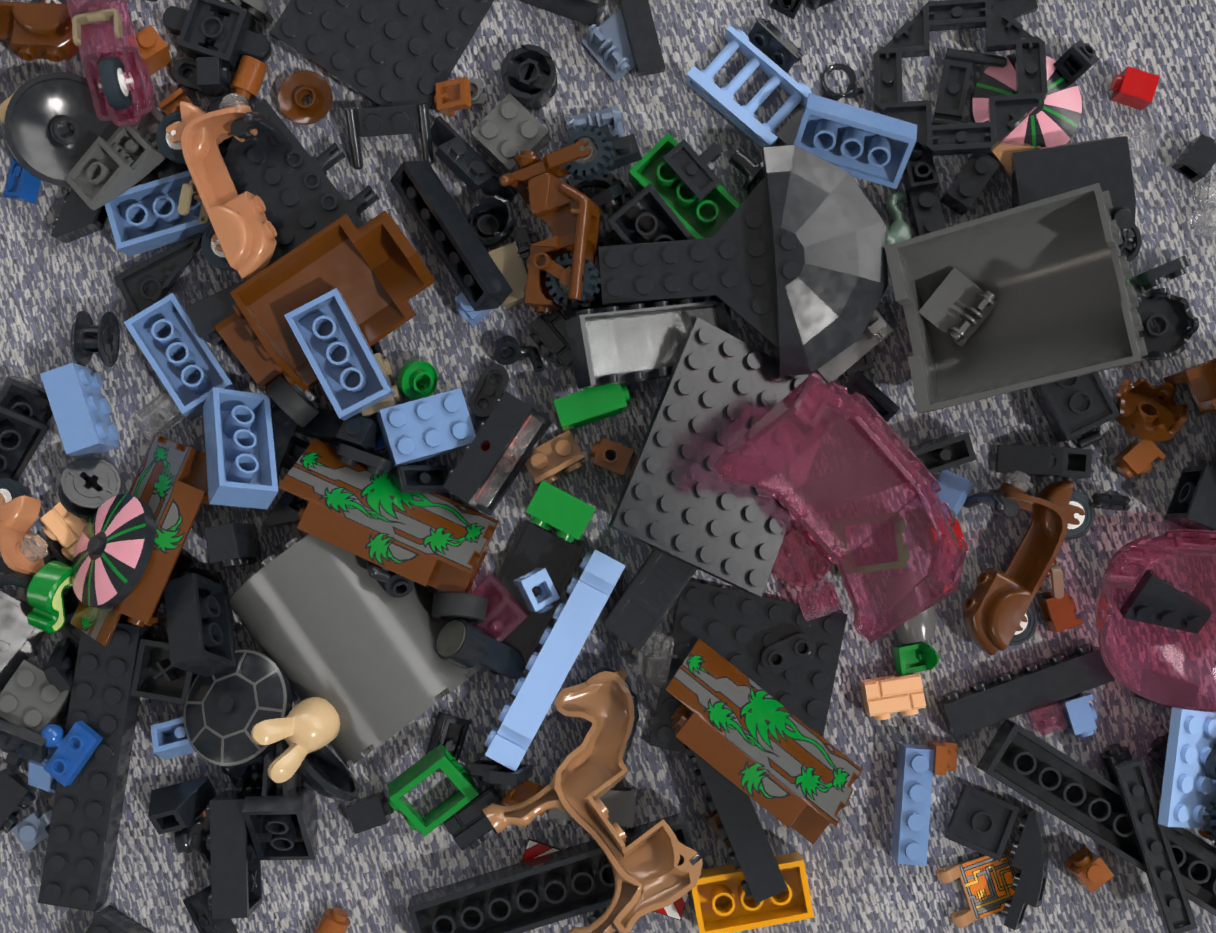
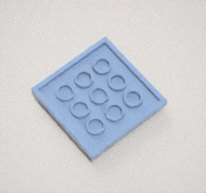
M1172 707L1158 824L1166 827L1201 828L1205 822L1203 821V815H1209L1204 810L1206 806H1212L1209 803L1210 801L1216 799V780H1212L1207 776L1205 762L1216 744V712Z

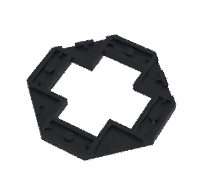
M990 0L928 1L920 9V13L912 21H907L893 35V39L884 48L881 47L874 53V109L882 115L916 124V143L932 156L990 153L1047 97L1045 42L1035 35L1033 37L1023 29V25L1007 13L1002 14L994 8V3ZM985 28L986 52L1015 50L1017 94L989 96V122L932 125L931 100L903 102L902 58L929 56V32Z

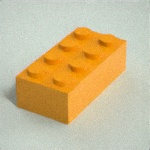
M794 852L775 856L788 890L758 903H755L753 896L750 898L746 897L740 882L745 880L741 868L735 870L734 865L729 864L701 869L702 877L698 879L696 886L691 889L699 933H733L815 918L804 859L801 854Z

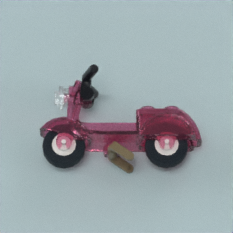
M66 0L72 21L73 42L75 46L79 47L97 117L101 121L112 120L118 127L137 124L141 121L144 114L149 113L153 109L154 91L147 64L138 48L127 0ZM146 0V1L157 2L158 0Z

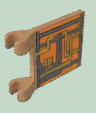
M1005 847L1000 862L986 855H981L936 870L937 879L944 884L951 883L958 878L960 880L969 909H963L950 914L952 923L958 928L966 927L978 919L1001 912L1007 900L1012 901L1015 890L1011 887L1017 872L1015 867L1011 865L1013 860L1010 857L1008 847Z

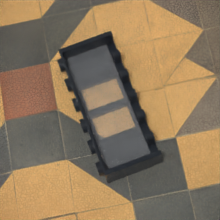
M713 296L701 298L699 303H694L693 299L690 298L676 301L677 305H669V301L653 303L650 308H645L644 304L641 303L627 306L628 310L620 311L619 306L603 308L602 313H594V309L577 311V316L565 322L578 389L669 377L694 318L699 317L734 336L730 307L721 300L717 301V297Z

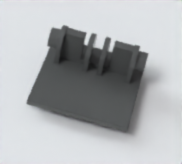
M954 267L920 308L918 313L962 347L998 302L994 300V294L988 290L984 292Z

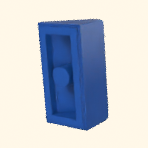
M14 156L3 197L36 204L41 180L28 173Z

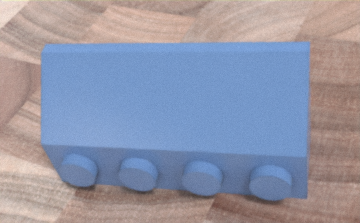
M809 93L793 145L849 172L853 177L897 189L917 140V125Z

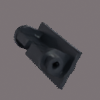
M763 18L760 21L758 19L748 38L755 47L762 50L775 64L788 73L794 63L797 64L803 57L800 53L801 49L788 38L781 41L780 38L783 33L770 20L766 21Z

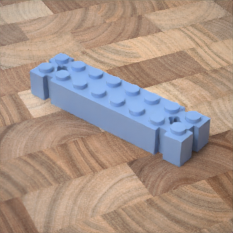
M597 549L594 550L593 554L590 552L586 553L579 566L584 569L580 579L577 577L572 579L566 591L570 594L567 603L561 601L552 617L557 620L554 627L548 626L539 641L543 645L540 653L534 651L525 667L530 672L526 678L523 676L519 678L511 693L516 696L513 703L507 701L498 717V720L502 722L500 728L494 726L484 743L488 747L485 756L515 772L625 568L623 563Z

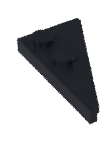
M199 232L114 277L133 316L167 295L200 250L203 234Z

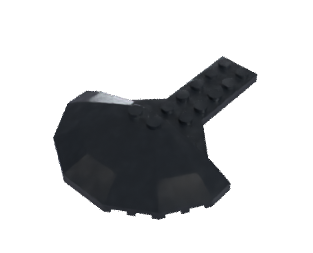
M796 145L763 147L764 178L713 238L598 247L603 305L716 296L777 349L778 377L812 374L861 339L888 286L883 219L849 172Z

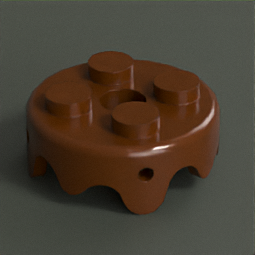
M1126 378L1112 399L1120 413L1116 420L1125 431L1132 436L1150 441H1166L1176 436L1188 419L1186 417L1187 406L1175 404V386L1173 384L1165 382L1159 386H1153L1145 378H1140L1133 384H1131V380Z

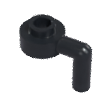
M502 336L493 343L492 352L499 364L510 365L515 363L520 357H529L535 372L544 370L543 361L536 347L519 346L518 341L512 336Z
M364 559L369 576L383 582L386 592L390 596L401 598L413 590L414 581L390 570L385 571L379 568L377 564Z

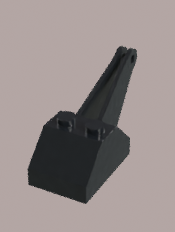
M285 739L278 742L279 756L290 747ZM276 745L274 749L264 756L262 789H256L247 795L242 809L258 860L316 859L317 800L315 793L306 787H297L295 773L290 779L282 783L283 789L276 788V783L268 776L269 765L276 759Z

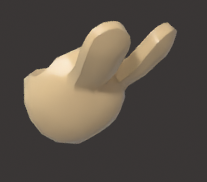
M311 697L298 703L286 718L264 720L253 726L251 737L256 744L270 745L285 739L290 746L269 765V778L275 783H283L290 779L308 753L321 749L337 737L340 729V719L335 708L326 699Z

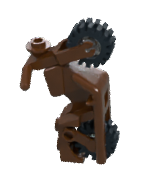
M582 125L577 126V132L574 129L570 130L569 133L572 136L570 138L566 136L563 138V141L566 143L565 146L560 145L559 150L546 154L542 159L537 157L536 152L521 151L520 155L514 156V160L520 170L504 174L499 178V183L502 186L510 185L516 189L523 200L530 205L531 213L540 220L547 222L552 230L551 238L531 244L530 255L526 263L528 278L524 286L523 296L525 303L535 308L534 312L551 314L552 310H562L563 306L555 303L552 296L556 301L568 307L590 306L591 301L595 299L592 295L594 292L599 293L600 291L597 287V284H601V279L598 277L600 272L595 268L600 209L585 194L558 179L572 174L579 180L583 181L585 179L588 182H593V177L597 180L601 179L600 174L602 172L605 175L609 172L606 169L607 166H613L614 162L611 160V157H615V152L612 150L614 148L612 142L600 129L594 128L592 125H587L586 128Z

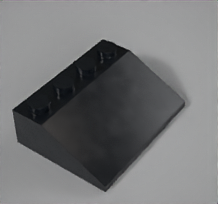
M1127 136L1011 152L1012 208L1099 183L1103 192L1109 190L1113 208L1108 210L1111 220L1116 219L1119 229L1135 228L1136 196Z

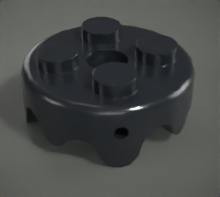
M1158 288L1137 296L1139 307L1136 308L1143 325V330L1139 331V336L1144 338L1148 354L1142 357L1153 361L1164 360L1186 350L1191 336L1199 328V320L1191 313L1188 301L1183 297L1169 293L1168 288ZM1152 319H1156L1161 323V331L1159 333H1154L1150 329L1149 324Z

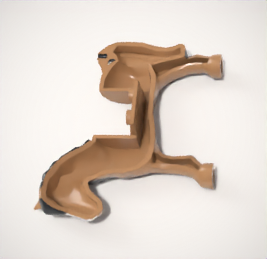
M602 667L589 676L584 683L564 688L558 693L556 698L557 711L566 717L582 718L592 723V726L582 744L572 751L557 768L550 784L533 797L519 804L501 806L492 803L482 809L496 832L500 833L508 825L525 827L542 812L558 808L572 817L603 849L613 870L615 880L614 896L606 911L592 924L586 927H573L567 933H613L615 930L618 933H630L640 917L667 907L683 897L696 886L701 875L702 858L696 851L677 840L676 835L664 819L626 848V835L617 822L611 825L607 819L609 818V811L600 797L627 775L628 770L625 766L628 758L627 753L631 748L639 720L638 699L625 680L626 670L624 669L617 672L613 669ZM680 855H682L684 857V863L682 865L677 866L680 860Z

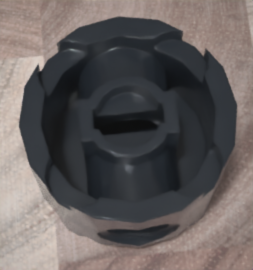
M531 44L521 45L522 48L516 50L514 48L508 52L502 62L501 76L505 94L507 96L510 93L526 109H541L551 101L556 93L558 81L555 63L551 55L540 46Z

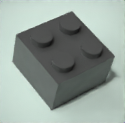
M510 93L471 131L473 141L506 173L520 170L514 160L515 155H520V152L524 150L533 151L538 154L551 141L549 130Z
M23 660L0 693V716L15 725L40 734L45 726L50 724L59 725L69 711L72 686L70 689L60 693L54 685L47 681L44 668L34 662Z

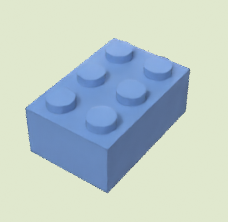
M70 363L40 374L66 455L93 457L119 448L117 440L120 439V433L116 425L111 423L109 414L112 412L109 401L102 396L100 388L103 387V382L98 372L75 363Z
M461 388L380 409L376 415L389 460L393 462L392 469L397 465H409L465 449L476 437Z

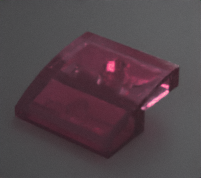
M491 574L471 593L487 598L488 602L486 621L470 624L482 629L485 635L499 642H502L528 617L517 600L494 574Z

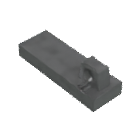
M875 310L861 339L817 369L816 372L827 385H830L894 330Z

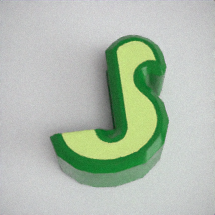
M51 561L41 567L32 577L26 593L28 604L33 606L32 611L27 614L29 625L49 634L56 633L63 627L66 619L62 593L65 588L72 586V566L60 561Z

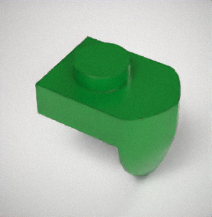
M920 641L893 646L896 674L901 676L931 670L937 666L940 660L935 649L926 642Z

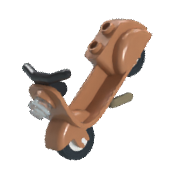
M237 93L226 95L219 105L220 110L208 113L192 103L180 101V111L170 113L162 119L156 134L157 146L161 153L175 163L187 164L192 177L189 183L182 185L177 211L180 215L186 216L189 213L192 194H195L194 199L202 202L199 222L207 225L211 221V224L206 228L202 236L201 247L204 257L214 267L227 271L237 270L243 279L249 280L268 266L276 248L275 237L277 232L272 223L267 220L264 213L266 211L265 204L258 195L255 196L248 191L238 195L218 146L223 140L234 136L240 142L245 141L248 144H255L261 135L268 133L281 145H287L289 137L272 121L258 112H252L250 106H247V98Z
M8 478L0 479V552L2 555L0 557V573H3L0 574V586L13 585L27 589L32 577L45 565L43 558L48 555L47 542L39 535H34L30 530L40 512L41 501L30 497L27 488L23 484Z

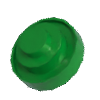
M420 359L405 363L397 377L399 391L411 400L431 396L438 383L436 369L430 363Z

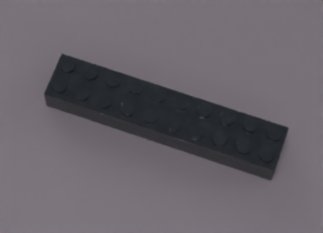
M120 618L108 646H103L81 631L64 738L75 722L83 721L103 739L71 785L64 787L57 781L38 903L95 912L107 902L140 697L130 696L140 639L150 637L151 626H137L128 622L127 619Z
M1007 719L1004 720L976 767L1146 873L1118 787L1016 723ZM1165 826L1188 899L1216 916V848L1182 827Z
M683 812L624 831L626 835V848L664 819L676 835L677 840L694 850ZM594 839L411 897L407 909L415 933H523L609 906L614 896L615 880L612 867L605 852ZM680 855V860L677 866L682 865L684 863V857L682 855Z

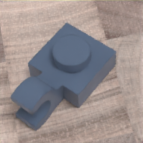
M50 809L43 815L37 810L11 829L26 852H29L48 838L53 809Z

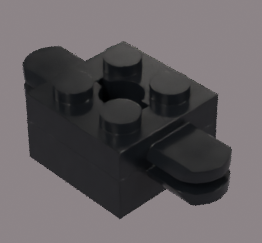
M192 0L189 10L170 6L163 14V24L171 34L179 36L177 45L187 57L194 59L198 57H219L229 67L230 71L235 72L242 55L251 56L261 62H265L272 54V46L267 37L253 31L256 22L247 9L220 0Z

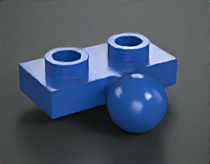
M83 721L75 722L65 738L64 730L59 725L50 724L45 726L40 734L43 738L47 739L46 747H56L57 750L43 769L64 787L71 785L103 738Z

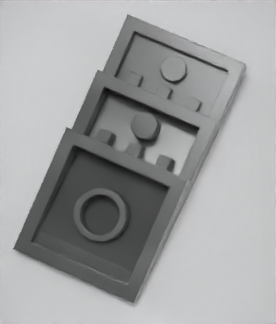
M151 104L133 125L124 120L108 141L99 136L64 178L90 209L96 210L123 194L166 158L159 150L156 141L157 128L165 116Z

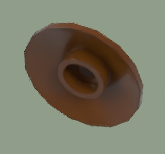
M308 70L294 72L288 76L281 84L278 93L279 107L284 115L294 123L303 125L317 123L323 119L331 109L333 101L332 89L326 79L318 73ZM305 97H312V102L310 104H303V99Z

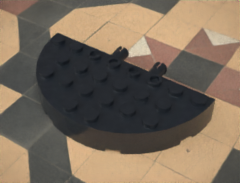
M263 99L252 109V112H258L272 121L289 137V143L281 145L268 133L261 135L255 144H248L245 141L240 142L233 136L224 162L238 195L248 191L255 196L258 195L265 204V216L277 232L275 237L276 248L268 264L270 266L345 214H347L357 229L364 225L360 219L361 213L380 200V198L367 185L365 189L351 200L348 198L345 200L326 176L328 174L327 170L346 157L337 144L334 142L333 145L316 158L314 156L311 157L268 102Z

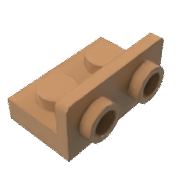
M570 430L535 448L525 465L535 485L538 486L542 480L549 484L558 480L556 475L565 470L570 474L583 466L581 461L585 460V457Z

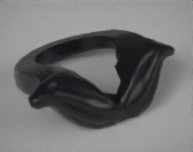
M836 63L829 66L822 75L821 83L824 94L821 97L838 101L843 97L853 98L863 92L857 86L855 71L848 65ZM843 70L848 74L850 83L846 93H835L829 86L828 76L832 71Z

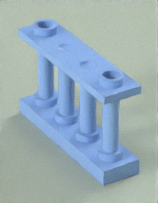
M730 25L726 29L724 38L729 43L705 70L701 69L699 71L693 66L686 74L685 83L762 149L763 147H773L778 138L775 136V130L799 103L805 107L811 90L804 83L796 82L755 47L742 30H736ZM736 50L740 51L749 61L725 88H719L713 82L712 77ZM757 68L761 69L770 79L746 106H740L733 100V95ZM779 85L791 96L767 123L761 124L754 118V112Z

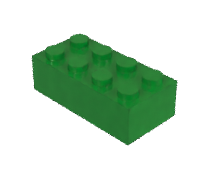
M667 133L642 160L638 161L628 171V181L638 191L651 183L695 239L713 238L738 209L740 204L721 185L698 202L662 161L663 156L679 144Z
M542 480L526 512L531 515L529 521L544 529H549L550 526L558 529L555 535L570 543H574L575 539L582 540L597 510Z

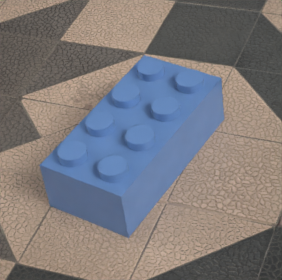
M189 170L129 188L123 194L105 204L116 247L119 251L130 257L186 240L199 232L204 234L211 221L207 225L199 222L202 202L194 199L195 194H192L189 213L186 216L180 215L177 211L182 185L192 180Z
M337 288L284 315L339 419L345 421L395 394L342 293Z
M173 293L123 322L181 413L191 422L203 415V405L213 387L239 391L209 344L199 338L188 312Z
M213 387L203 405L209 504L268 509L278 493L270 397L265 394Z

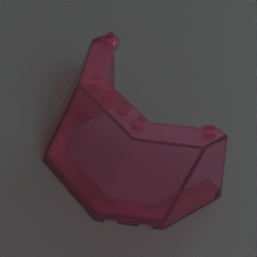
M813 372L724 451L713 467L717 470V474L723 481L731 484L741 482L770 492L789 509L792 518L805 527L810 538L815 543H819L827 552L830 561L837 565L855 612L854 627L860 635H864L872 643L957 591L967 546L963 538L960 536L956 537L952 526L956 522L948 504L945 502L941 503L937 493L941 491V488L936 478L868 400L857 392L852 395L848 394L847 388L836 382L830 381L827 384L822 382V376Z

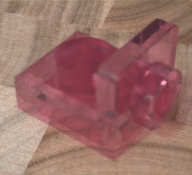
M832 582L796 596L806 621L831 614L842 608Z
M1059 701L1029 711L1032 723L1036 722L1041 735L1068 728V723Z

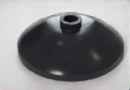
M327 746L308 753L297 769L302 777V784L312 792L315 790L324 797L338 801H353L359 795V787L354 776Z

